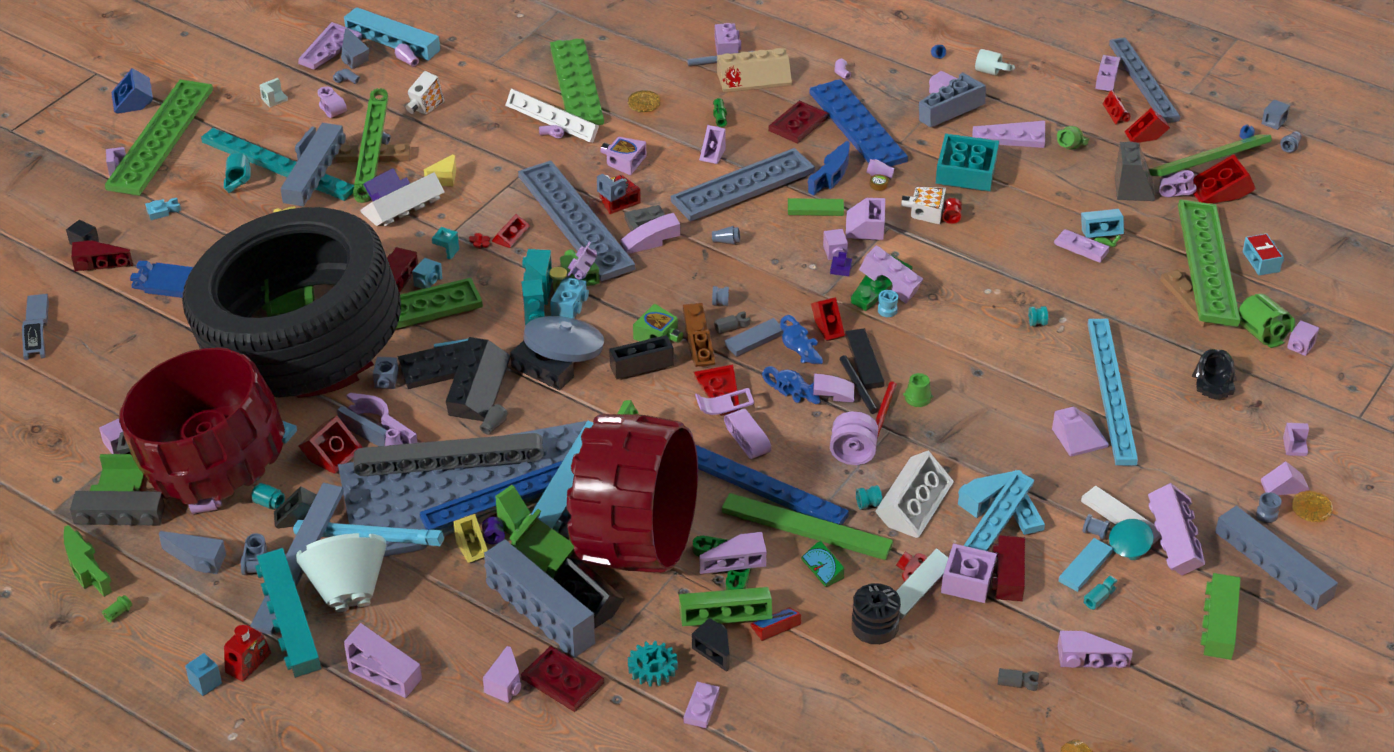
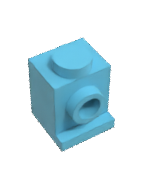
M424 258L412 271L414 286L422 289L430 288L432 284L436 283L437 279L441 280L443 278L441 263Z

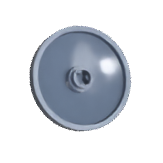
M562 316L540 317L527 323L524 329L523 338L525 344L534 352L554 360L567 362L586 361L597 357L603 350L604 338L601 332L592 325L574 318Z

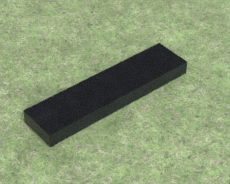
M865 328L845 331L846 340L864 387L866 389L884 387L885 381Z

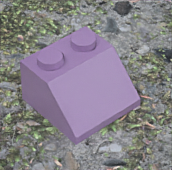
M953 544L943 574L941 593L985 603L997 554Z

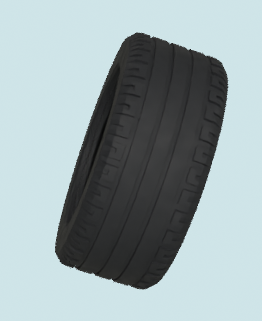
M302 207L274 212L256 218L232 230L215 242L197 261L188 275L182 296L184 314L199 348H228L246 355L256 365L270 388L273 397H290L315 392L336 384L356 373L368 364L388 343L397 328L401 315L400 293L381 240L375 230L366 221L354 214L323 207ZM266 279L269 280L270 302L288 292L304 288V286L335 285L319 299L297 310L272 317L250 318L265 304V290L261 291V287L265 286L264 280Z

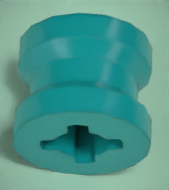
M1041 306L1040 308L1029 307L1028 318L1030 326H1036L1037 324L1045 326L1048 324V310L1046 306Z

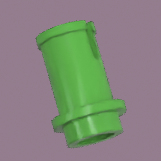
M125 595L122 597L118 596L117 601L103 610L102 614L111 623L123 612L130 611L132 602Z

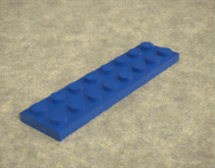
M841 79L810 87V95L828 113V116L868 163L870 159H877L892 167L908 161L906 153Z

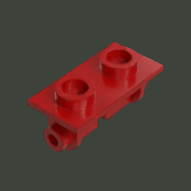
M1111 90L1105 98L1103 106L1115 125L1118 124L1119 120L1128 122L1131 117L1130 113L1124 109L1120 97L1116 96L1113 90Z

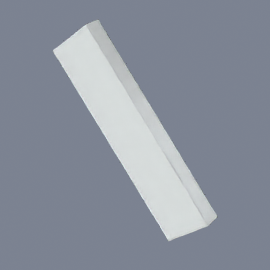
M1094 486L1082 496L1081 502L1115 525L1126 519H1138L1148 524L1152 529L1154 535L1153 544L1161 538V534L1153 523L1099 487Z

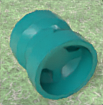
M878 485L871 486L869 489H856V501L860 510L867 509L871 505L874 507L880 505L882 493Z

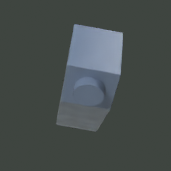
M165 531L159 532L161 546L164 551L195 571L218 574L226 556L223 540Z

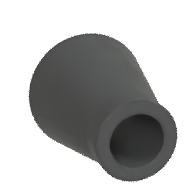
M499 404L491 406L480 426V430L489 435L507 420V410Z

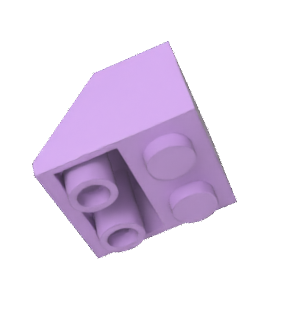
M865 198L849 209L846 216L845 237L883 240L885 198Z

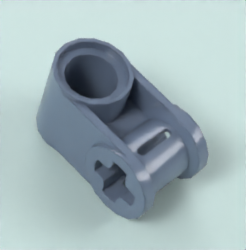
M251 534L245 540L244 552L241 558L242 575L257 573L255 565H259L257 556L268 552L265 538L261 534Z

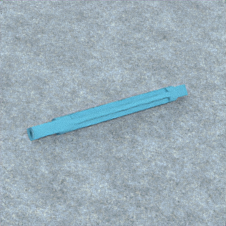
M297 520L294 525L293 531L296 535L304 520ZM331 522L328 523L322 537H333L359 533V537L370 538L369 534H376L389 542L441 546L445 539L441 530L404 529Z

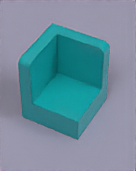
M440 227L432 237V244L446 248V256L449 260L460 249L458 232Z

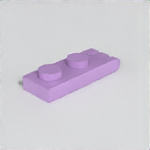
M1066 229L1054 240L1055 245L1097 262H1101L1109 253V246Z

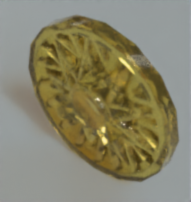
M648 90L636 91L628 97L629 107L638 112L653 111L661 103L659 95Z
M1306 490L1294 496L1292 509L1296 515L1304 520L1321 522L1331 517L1333 503L1322 493Z

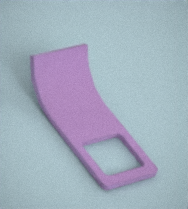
M749 388L715 398H704L695 394L700 410L710 415L722 414L754 404ZM742 393L747 394L749 402L733 406L730 397Z

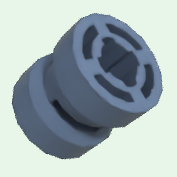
M1266 492L1260 496L1256 512L1259 520L1267 523L1277 520L1282 502L1277 494Z

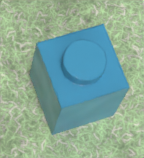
M205 653L185 665L189 684L202 696L222 684L218 665Z

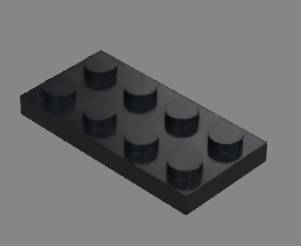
M468 340L397 356L407 389L454 379Z

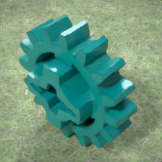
M646 641L644 647L636 645V651H630L628 672L632 674L633 680L639 678L641 685L646 681L649 687L652 686L653 682L661 686L662 680L668 683L669 676L675 677V670H678L677 654L673 653L672 647L666 649V643H662L659 646L657 641H654L653 645H649Z

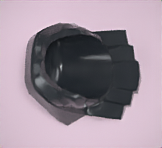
M1209 349L1205 351L1192 374V377L1197 378V392L1211 399H1222L1228 397V395H1233L1235 392L1233 382L1237 381L1233 358L1225 350Z

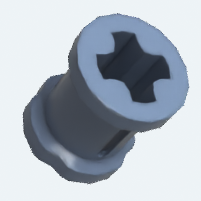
M1088 514L1082 532H1090L1104 540L1110 521L1106 520L1103 522Z

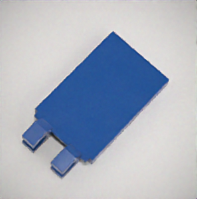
M138 261L136 266L139 271L138 273H132L130 281H133L131 287L144 290L148 294L182 298L185 282L193 267L157 262L156 264H151L149 261Z

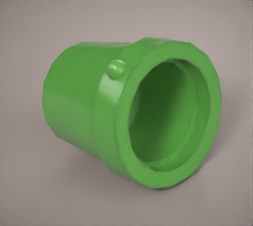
M916 373L910 376L908 387L905 393H903L908 404L914 407H923L930 403L933 395L930 391V379L927 375Z

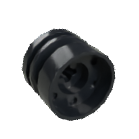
M881 583L867 584L856 591L853 596L851 625L854 635L862 642L880 645L895 638L899 629L901 600L897 591Z

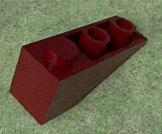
M92 240L72 242L71 258L75 271L133 266L130 249Z

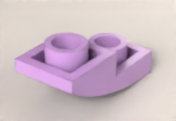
M814 374L813 395L833 396V401L854 402V383L830 375Z

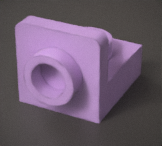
M124 147L106 149V163L109 176L112 175L125 157Z

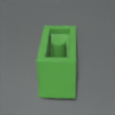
M513 485L495 496L497 517L503 521V530L509 535H512L516 529L520 530L524 526L522 522L530 513Z

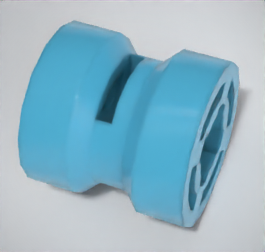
M893 290L881 291L878 299V313L883 317L895 316L898 308V294Z

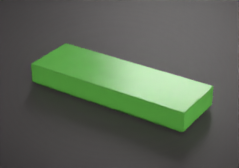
M788 198V215L844 216V199Z

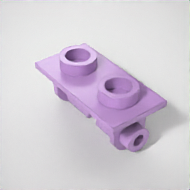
M590 241L585 248L581 246L575 256L578 258L577 260L574 258L569 264L568 268L570 271L567 277L572 273L579 280L585 278L597 258V251L588 247L591 243Z

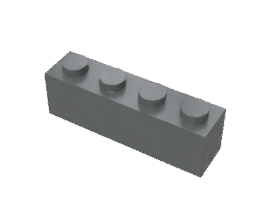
M75 491L70 512L74 524L149 526L161 524L165 504L161 492Z

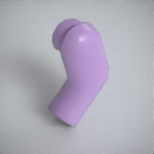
M557 125L539 127L540 135H551L554 138H561L564 135L563 129Z

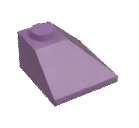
M1075 407L1055 411L1052 430L1070 457L1109 446L1091 417Z

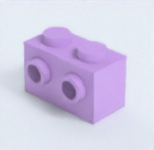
M735 23L715 24L717 55L738 53V50H741L739 30H736Z

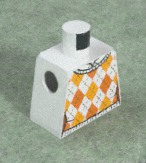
M424 71L408 90L410 102L406 105V109L411 114L415 111L428 114L442 104L444 97L439 78Z
M917 187L913 197L902 196L901 206L912 208L911 217L914 219L940 224L946 188Z

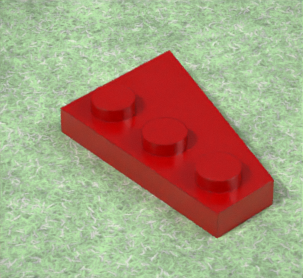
M733 364L694 372L695 379L708 398H715L738 391ZM738 395L730 397L733 406L740 405ZM739 408V409L732 410V411H729V412H726V413H722V414H720V416H722V415H727V414L736 412V411L741 410V409Z

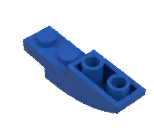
M849 141L844 142L828 154L824 159L825 165L809 177L808 193L815 195L824 187L832 189L842 179L849 163Z

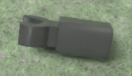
M745 311L739 312L736 316L731 315L714 321L715 330L718 334L750 325V318H746Z
M999 668L997 685L1017 688L1022 686L1028 690L1036 691L1038 682L1033 681H1038L1039 673L1035 671L1023 673V671Z

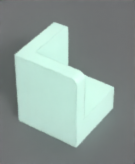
M278 78L259 85L261 98L269 107L288 101V97L282 92L281 83Z

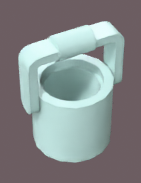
M980 49L977 55L976 71L996 76L1000 69L1006 71H1013L1015 69V65L1002 62L1001 53Z

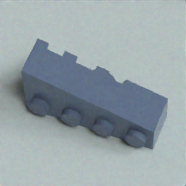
M962 72L957 80L952 79L949 81L948 86L940 87L938 93H932L919 102V121L929 127H934L937 124L984 105L986 85Z

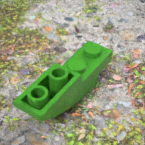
M69 525L65 526L64 545L74 576L84 589L93 585L104 597L112 592L109 584L111 583V578L106 571L102 572L94 559L93 554H95L93 546L91 543H86L83 540L79 531H74Z

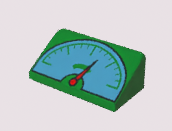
M822 541L813 545L801 557L802 561L825 587L844 579L845 569Z

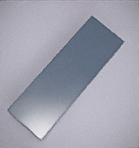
M772 318L725 340V346L737 357L782 336L783 330L780 324Z
M344 406L337 409L338 417L348 430L377 446H385L386 429Z

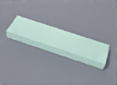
M937 548L897 590L901 600L899 616L901 619L943 576L948 557Z

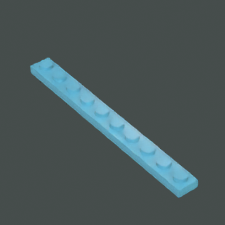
M1088 319L1087 325L1115 465H1137L1138 458L1109 320Z

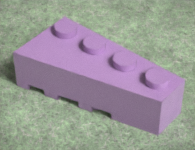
M1172 483L1149 493V508L1155 515V527L1161 534L1162 540L1160 542L1163 549L1167 552L1168 558L1166 561L1172 571L1175 570L1180 575H1184L1205 565L1201 543L1195 538L1198 535V529L1191 521L1195 518L1194 512L1188 507L1192 504L1191 498Z

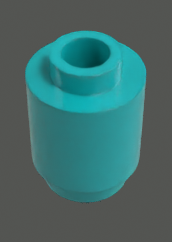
M264 483L256 485L251 492L254 503L271 510L277 509L285 501V495L281 490Z

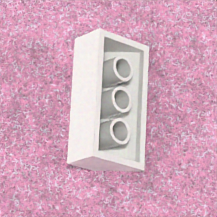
M435 172L371 202L360 211L376 226L382 223L386 226L394 222L393 218L396 216L403 218L410 214L409 210L414 208L417 211L425 207V202L430 201V203L441 199L439 195L444 193V190Z
M929 450L910 457L875 512L889 528L917 538L925 529L954 481Z

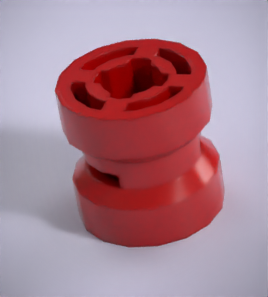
M956 198L945 200L942 218L946 223L956 224L961 220V201Z

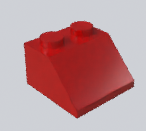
M338 416L325 421L298 445L312 463L333 474L339 471V464H345L354 457L355 450L363 448Z

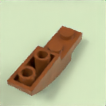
M703 303L683 305L685 330L695 367L715 365L716 362Z

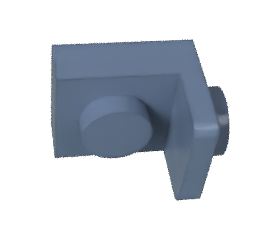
M602 173L597 176V192L612 202L626 194V181L620 179L613 182L612 179H609Z

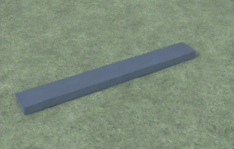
M1126 37L1111 39L1109 46L1116 56L1120 57V62L1150 106L1167 123L1180 121V115Z
M322 483L286 554L296 587L304 573L297 563L296 554L299 550L303 553L307 550V545L321 539L344 493L343 487ZM268 595L263 599L250 627L261 633L273 635L275 629L272 620L276 619L275 614L270 615L266 603L270 601Z

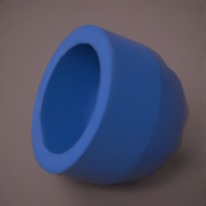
M935 45L931 48V55L934 58L941 59L946 54V49L943 45Z
M1248 124L1244 125L1240 130V138L1246 139L1254 136L1255 129Z

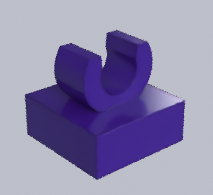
M839 252L838 257L833 256L830 274L849 276L852 258H846L847 253Z

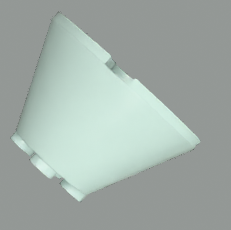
M359 533L321 539L307 545V550L303 553L299 550L296 554L297 563L326 604L334 607L336 612L347 611L350 606H368L371 604L370 599L373 596L387 547L386 540L382 536L369 534L370 538L359 537Z

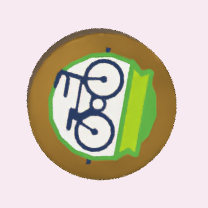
M882 174L873 175L870 178V187L876 191L885 190L888 187V178Z

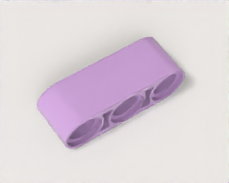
M741 409L724 416V422L728 431L750 459L771 452V444L768 437L746 409Z

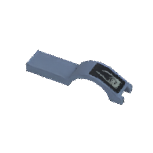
M48 294L27 296L26 320L22 324L24 360H29V353L40 352V357L45 358L43 326H47Z

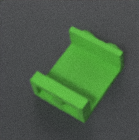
M264 280L265 286L261 287V292L265 290V304L262 306V310H266L267 317L297 310L314 301V286L312 285L288 292L271 302L269 301V280Z
M100 454L101 476L98 485H91L90 491H141L144 474L136 465L131 454Z
M537 509L533 515L529 513L522 522L524 526L520 530L516 529L509 540L512 541L511 545L553 579L567 557L570 558L575 552L574 545L570 539H566L539 520L541 510Z

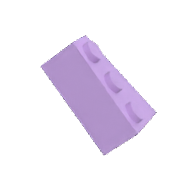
M360 623L344 641L349 672L404 698H407L422 680L419 663Z

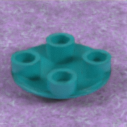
M1138 519L1120 521L1112 528L1109 535L1110 546L1118 555L1127 557L1130 560H1137L1148 552L1154 541V535L1150 526Z

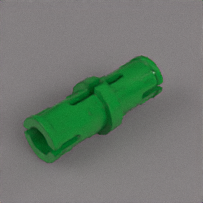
M717 98L713 101V116L716 119L717 126L722 128L727 125V110L724 107L723 99Z

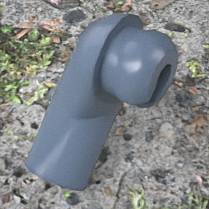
M349 69L339 70L333 76V80L336 83L350 80L356 84L360 79L358 75Z

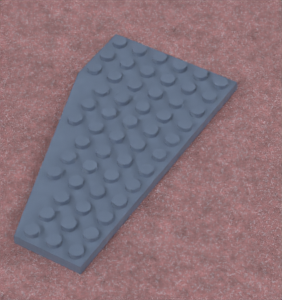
M587 421L515 433H537L542 436L544 456L539 461L374 476H359L355 474L354 462L339 464L338 468L341 484L344 489L343 495L349 524L425 529L420 518L421 511L563 461ZM544 492L523 499L524 503L541 497ZM497 509L476 516L478 524H481L489 516L496 514ZM454 525L441 529L444 537L455 532ZM386 541L387 547L384 557L423 550L427 548V545Z

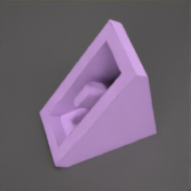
M707 125L700 161L718 164L725 151V128Z
M1286 461L1261 478L1265 492L1277 495L1309 492V487L1303 474Z

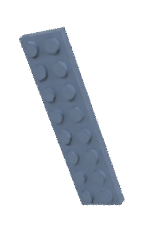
M793 148L671 196V202L689 221H693L815 173V166Z

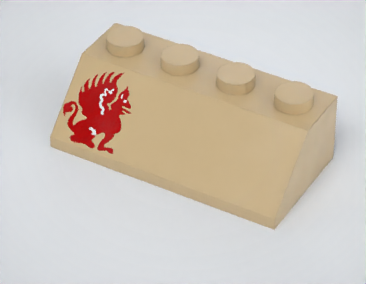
M785 48L717 55V74L723 92L792 85L789 57Z

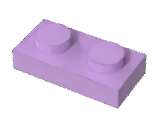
M701 682L696 683L684 715V723L707 728L719 695L718 686Z

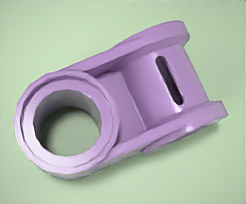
M331 87L319 88V107L329 118L347 111L345 101Z
M1185 170L1161 176L1160 194L1164 197L1195 193L1197 188L1193 183L1194 173Z

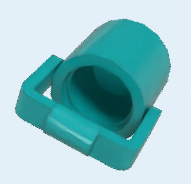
M233 153L226 159L224 189L228 193L245 184L251 177L250 160L244 154Z

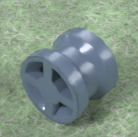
M713 286L712 305L723 304L728 306L729 287L718 288Z

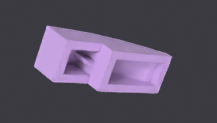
M1103 55L1095 89L1106 91L1114 89L1120 57Z
M674 213L667 214L639 226L622 238L620 243L627 254L662 246V240L680 236V223Z

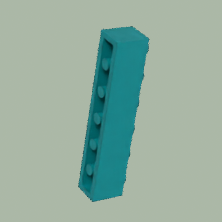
M280 548L258 555L259 565H255L258 578L263 577L264 583H261L264 597L269 595L270 601L266 603L270 615L275 614L276 619L272 620L275 632H280L282 636L278 638L281 651H286L288 655L284 657L287 670L292 669L296 678L322 669L284 549Z

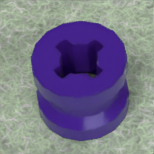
M489 517L482 522L483 538L486 543L494 545L504 540V525L500 518Z

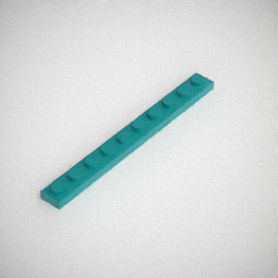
M212 128L201 137L204 144L229 154H244L249 158L250 163L284 177L289 176L297 163L294 160L215 128ZM325 174L315 189L345 201L353 194L354 185Z

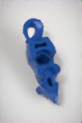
M784 316L780 321L784 345L796 351L802 357L801 363L823 364L822 357L813 347V345L816 346L818 344L817 340L814 338L808 339L806 336L808 331L793 316ZM787 320L792 322L793 325L787 326Z
M772 366L765 367L762 376L764 381L784 396L791 394L796 403L800 402V398H806L807 401L813 404H820L819 395H813L814 382L809 385L798 372L789 369L778 371ZM769 373L773 374L777 383L770 379Z

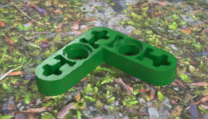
M700 535L693 539L692 551L696 556L700 557V555L711 550L712 547L715 548L727 542L728 539ZM748 568L744 572L728 571L726 590L746 589L752 568ZM735 580L739 581L737 587H734Z

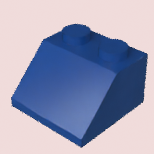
M133 68L111 92L114 112L117 114L143 110L153 99L150 78Z

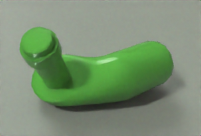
M1117 235L1114 241L1103 237H1097L1094 241L1115 247L1121 236Z

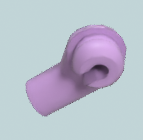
M842 58L838 59L835 62V73L848 80L851 77V73L845 69L847 61Z

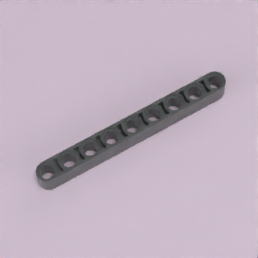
M537 433L359 448L355 450L353 455L354 472L359 476H374L539 461L544 456L543 439Z

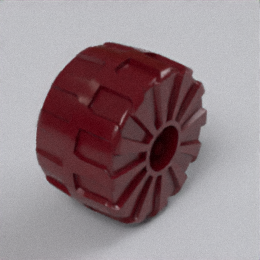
M228 348L196 349L158 364L131 387L119 412V423L131 455L148 482L152 484L156 492L162 493L164 499L167 500L169 497L181 499L183 504L196 505L199 500L209 498L219 501L232 496L234 490L242 485H252L265 474V467L277 460L283 448L282 439L285 428L270 388L249 357Z
M599 414L594 417L592 427H585L583 430L580 452L574 454L571 464V471L574 477L572 487L567 489L566 506L571 514V519L567 526L570 541L574 545V551L580 560L589 564L624 571L667 572L677 564L685 550L695 514L698 490V459L692 432L682 422L641 414Z

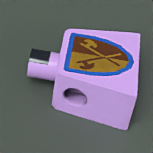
M618 137L612 145L603 143L600 151L607 155L608 166L631 175L646 157V142Z

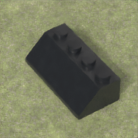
M469 337L445 401L448 415L484 421L490 407L495 404L511 358L510 355L487 339Z

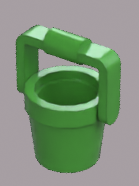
M1068 126L1057 132L1059 145L1066 149L1072 150L1081 145H1088L1090 139L1083 136V132L1076 126Z

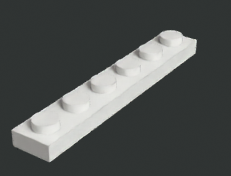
M515 89L510 90L505 106L549 125H557L563 131L583 140L594 142L599 128L598 125Z

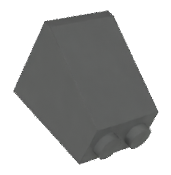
M1120 142L1115 171L1117 200H1155L1152 176L1149 174V167L1139 143Z

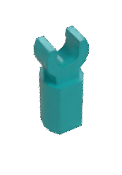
M1111 575L1108 576L1103 584H1098L1084 596V604L1088 608L1095 610L1109 598V594L1116 590V587L1113 585L1118 580Z

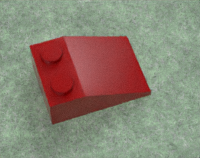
M1234 154L1198 174L1193 179V183L1197 188L1193 195L1201 203L1212 204L1240 199L1256 190L1250 174Z

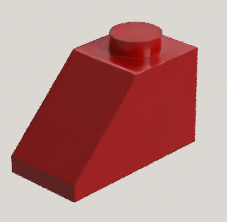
M1150 108L1124 132L1131 142L1141 143L1157 140L1170 127L1159 113Z
M836 297L811 303L815 323L825 340L845 336Z

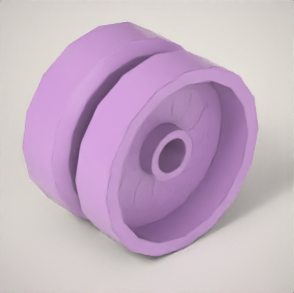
M851 411L839 415L833 422L830 440L832 455L838 461L849 465L865 464L872 460L876 453L878 437L876 421L862 412Z

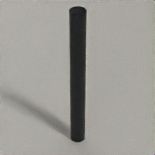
M841 356L839 360L869 412L875 414L878 411L876 405L847 356Z

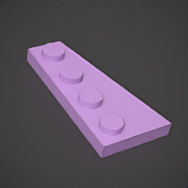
M331 22L300 56L299 64L314 70L341 53L346 27ZM349 29L360 40L362 39V33Z
M1045 121L973 126L972 137L997 140L999 145L1044 148Z

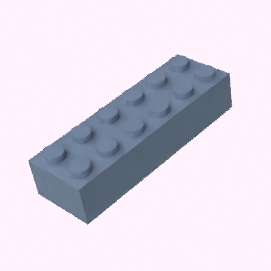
M504 539L484 553L487 585L500 593L506 602L509 601L514 605L520 614H524L529 618L535 627L538 626L543 630L549 639H553L558 643L564 652H568L575 658L595 644L594 613L507 540Z

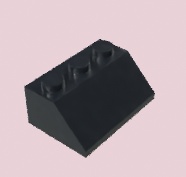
M567 557L553 578L555 582L594 613V629L611 619L624 601V598L581 560Z

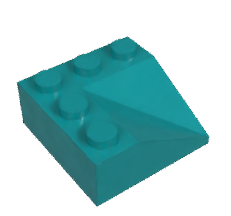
M945 133L937 164L935 184L990 191L998 158L999 141Z

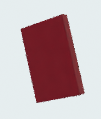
M799 100L768 126V131L798 144L828 118V113Z
M549 646L521 673L522 680L573 712H576L604 684L602 676L553 646Z

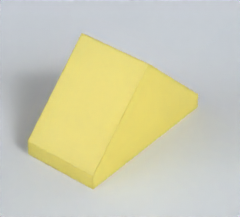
M452 154L424 169V177L435 172L441 186H453L456 175L455 155Z
M472 514L454 521L456 543L467 562L470 563L485 557L484 553L488 550L476 515Z

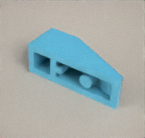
M1014 471L977 478L968 484H964L958 492V505L978 518L988 511Z

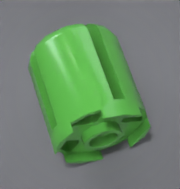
M1265 294L1251 295L1239 307L1240 325L1262 344L1270 348L1284 344L1285 342L1282 340L1295 328V319L1290 313Z

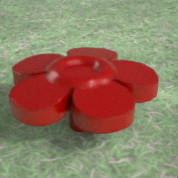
M475 233L474 236L469 237V242L473 243L474 247L480 248L482 246L486 248L490 246V237L483 236L481 233Z

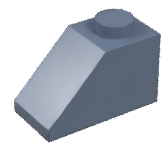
M346 28L341 59L353 69L368 61L369 48Z

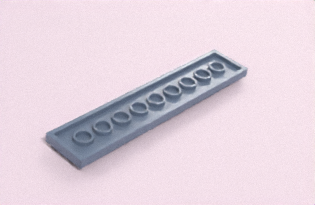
M552 161L518 171V177L577 252L581 246L585 248L588 242H591L588 247L597 251V258L594 262L599 267L600 281L635 270L633 260Z

